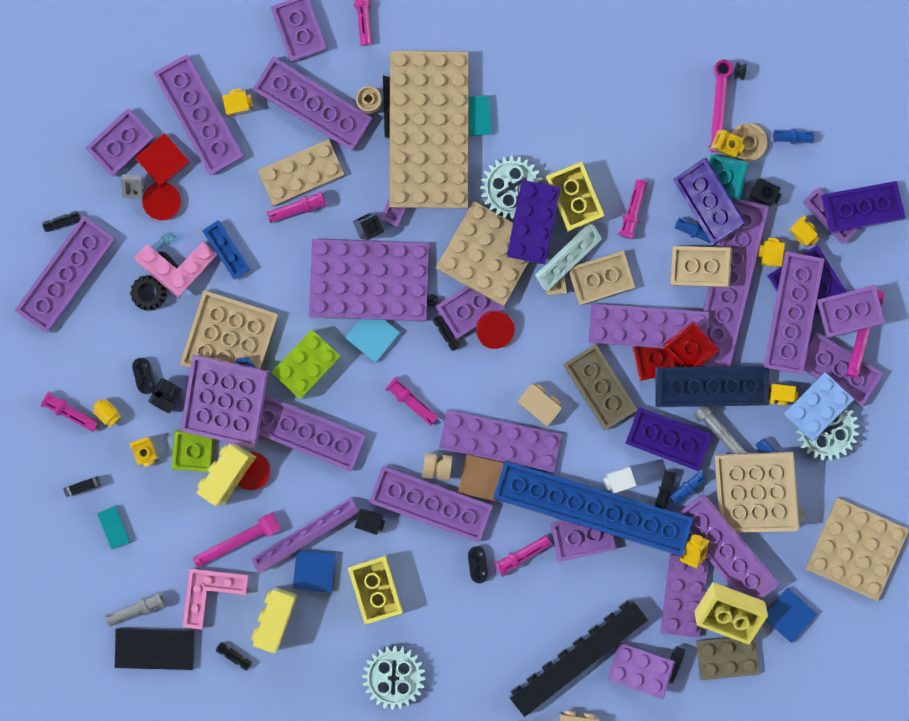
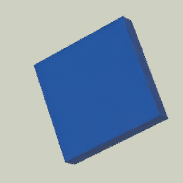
M297 550L292 589L332 593L336 553Z
M786 588L768 608V617L765 621L792 643L817 613L790 589Z

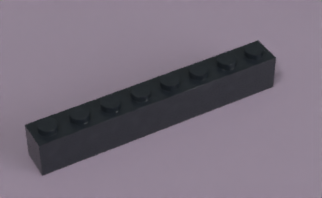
M628 600L624 601L619 606V611L615 614L613 612L609 613L603 618L605 622L599 626L595 624L588 630L589 634L587 636L577 638L572 643L573 647L569 650L563 649L557 654L558 658L554 662L548 661L541 667L543 670L540 673L531 674L526 679V684L522 687L518 685L510 691L512 693L509 696L510 700L524 717L648 621L647 617L633 600L630 602Z

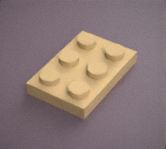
M673 246L670 285L730 288L732 248Z
M624 250L573 266L568 271L579 306L636 288Z

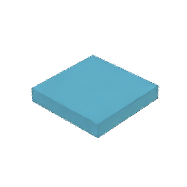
M360 319L346 336V339L376 363L400 332L385 320Z

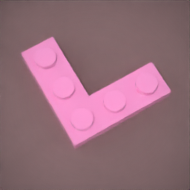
M202 241L176 269L146 244L134 257V261L179 298L216 258L217 253Z
M190 568L183 627L203 629L207 591L246 595L249 575Z

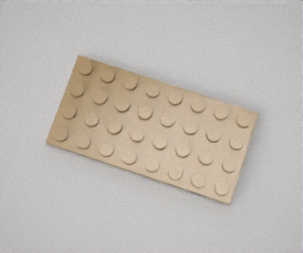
M390 51L389 208H468V52Z

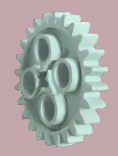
M510 156L509 161L502 157V163L495 160L496 167L489 165L491 172L484 171L487 179L483 178L481 182L486 185L481 186L480 189L486 191L481 197L488 198L484 204H491L490 211L497 209L496 215L502 212L503 218L510 214L511 220H513L520 185L515 187V192L510 190L501 197H497V194L508 189L509 183L515 185L524 178L531 182H541L543 179L536 177L539 170L532 171L534 164L528 167L527 159L521 163L520 156L517 158V161H514L513 156ZM514 169L519 170L521 173L520 178H511L510 171ZM500 179L503 181L504 187L496 189L493 186V182ZM511 196L514 199V204L506 206L503 203L504 197Z
M845 409L837 417L836 421L832 422L829 426L839 422H843V425L830 429L829 434L822 432L818 436H823L826 440L823 447L817 445L818 437L812 442L800 430H796L795 433L801 435L796 440L804 442L800 447L808 448L806 454L813 452L812 458L820 455V460H824L825 456H827L828 460L832 461L833 455L836 459H840V452L843 455H847L845 449L852 450L853 448L850 443H857L853 436L859 435V433L854 431L859 425L853 423L858 418L850 416L854 411H846ZM838 429L844 432V437L841 440H837L835 437V432Z
M394 645L393 650L390 651L389 647L386 646V652L379 648L378 656L372 653L373 661L367 659L366 662L370 667L366 666L363 668L368 672L362 675V678L367 679L363 686H369L365 693L372 692L370 700L377 698L376 705L384 702L383 708L390 704L393 710L395 704H397L399 709H402V703L409 706V699L414 702L416 701L414 694L421 695L418 688H424L420 681L426 680V677L420 676V674L424 673L425 669H419L422 661H415L418 655L410 656L412 650L405 653L404 646H402L400 651H397V646ZM393 660H396V676L399 678L396 679L395 694L392 695V679L388 678V676L392 675ZM380 663H388L390 666L389 671L382 672L379 669ZM401 663H407L410 670L402 673L398 666ZM379 683H388L389 689L385 692L380 691L378 688ZM406 683L409 689L407 692H400L398 685Z

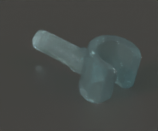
M170 232L164 233L161 239L153 244L151 248L155 250L164 242L170 245L176 237Z

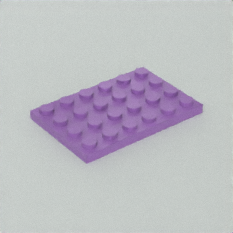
M312 239L309 318L426 322L429 243Z

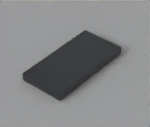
M116 628L114 668L194 670L195 630Z

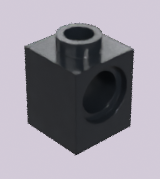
M759 178L749 198L771 207L774 203H778L782 195L779 193L781 187ZM764 188L771 191L770 198L763 197L762 190Z
M367 213L353 220L360 239L369 240L384 232L377 214Z
M361 508L354 528L377 535L378 531H383L386 521L382 520L383 515Z

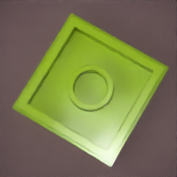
M175 430L172 469L209 472L208 469L212 465L214 439Z

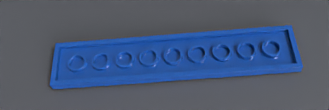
M507 461L504 462L493 499L681 557L693 518Z

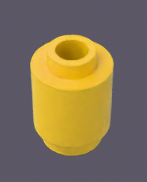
M99 399L93 405V414L110 428L122 417L119 411L107 399Z

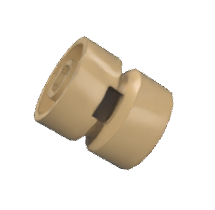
M372 86L362 87L356 94L357 106L365 114H376L382 107L381 95L376 88Z
M425 453L422 478L433 479L436 476L439 480L449 481L452 456L441 455L437 457L436 454Z

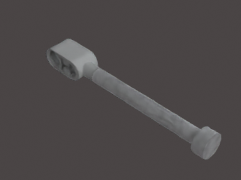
M711 406L699 407L692 414L698 422L703 420L732 454L747 453L711 413L713 411ZM798 504L800 524L808 515Z

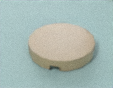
M754 123L738 125L731 133L743 139L744 149L740 155L735 157L738 160L746 162L758 160L768 147L765 131ZM732 141L729 142V147L732 146Z

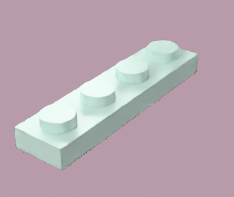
M589 223L535 274L543 289L548 291L602 240L594 225Z

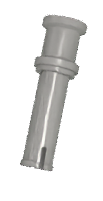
M159 591L154 596L146 599L143 597L138 603L107 614L105 617L108 625L111 627L141 614L148 615L151 611L158 608L164 609L166 604Z

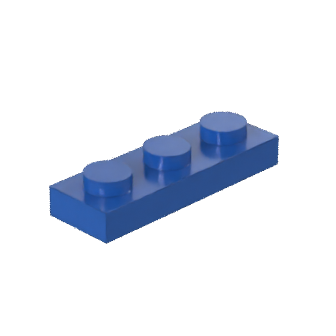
M219 220L202 230L234 280L251 270Z

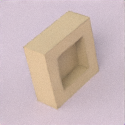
M564 276L548 291L546 290L547 296L567 293Z

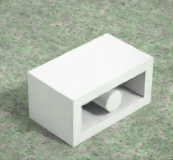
M628 466L605 473L606 478L603 479L606 489L608 491L611 490L612 493L636 486L631 468Z

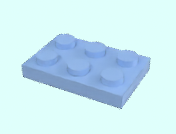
M825 372L784 413V416L813 442L854 399Z

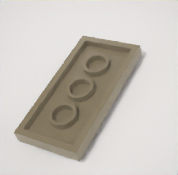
M597 344L563 364L604 431L637 411L636 406Z

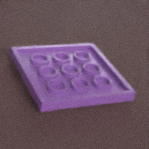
M192 355L181 431L251 448L257 447L269 371L201 355Z

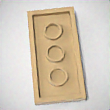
M329 139L257 170L273 207L345 176Z

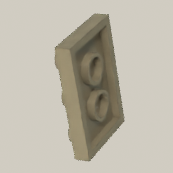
M729 637L696 640L700 680L759 675L755 637L749 645Z

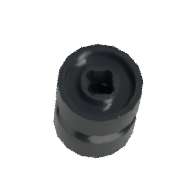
M161 378L156 386L157 392L152 393L148 402L170 414L175 406L174 400L179 399L183 389Z

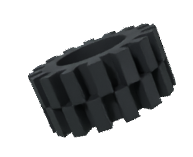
M140 276L131 285V300L140 309L153 311L164 304L165 298H167V289L153 276ZM147 285L153 286L156 290V296L149 301L143 299L141 295L142 289Z

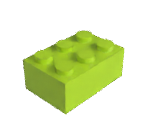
M311 329L271 373L299 399H303L341 356Z

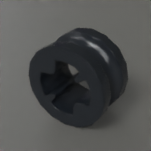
M736 62L734 79L740 78L744 81L747 63L741 65L739 62Z

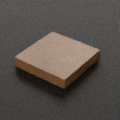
M466 454L458 493L496 501L493 497L504 463Z

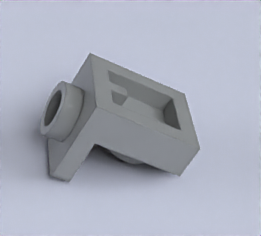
M122 174V197L142 199L145 188L144 184H142V175Z

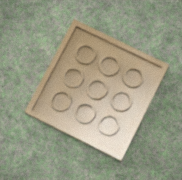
M473 201L435 269L504 307L529 261L507 257L513 222L500 215H496L495 212Z
M203 290L179 365L190 368L192 355L196 354L235 363L239 358L245 357L250 359L256 368L261 369L279 314ZM242 361L240 362L241 365H245V366H248V365H249L248 362H246V363H243Z
M794 452L715 455L719 512L737 533L800 530Z
M836 497L805 569L878 601L909 529Z

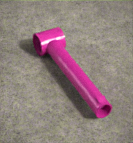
M726 59L718 61L713 67L716 84L710 145H708L710 152H717L712 150L711 146L717 131L723 130L727 82L728 76L733 70L732 63ZM720 64L727 66L728 71L726 74H721L718 71Z
M876 289L881 306L885 292ZM871 327L858 330L847 371V376L858 378Z
M271 512L257 520L259 522L257 525L193 557L196 566L199 568L263 534L268 537L281 530L282 528L274 513Z

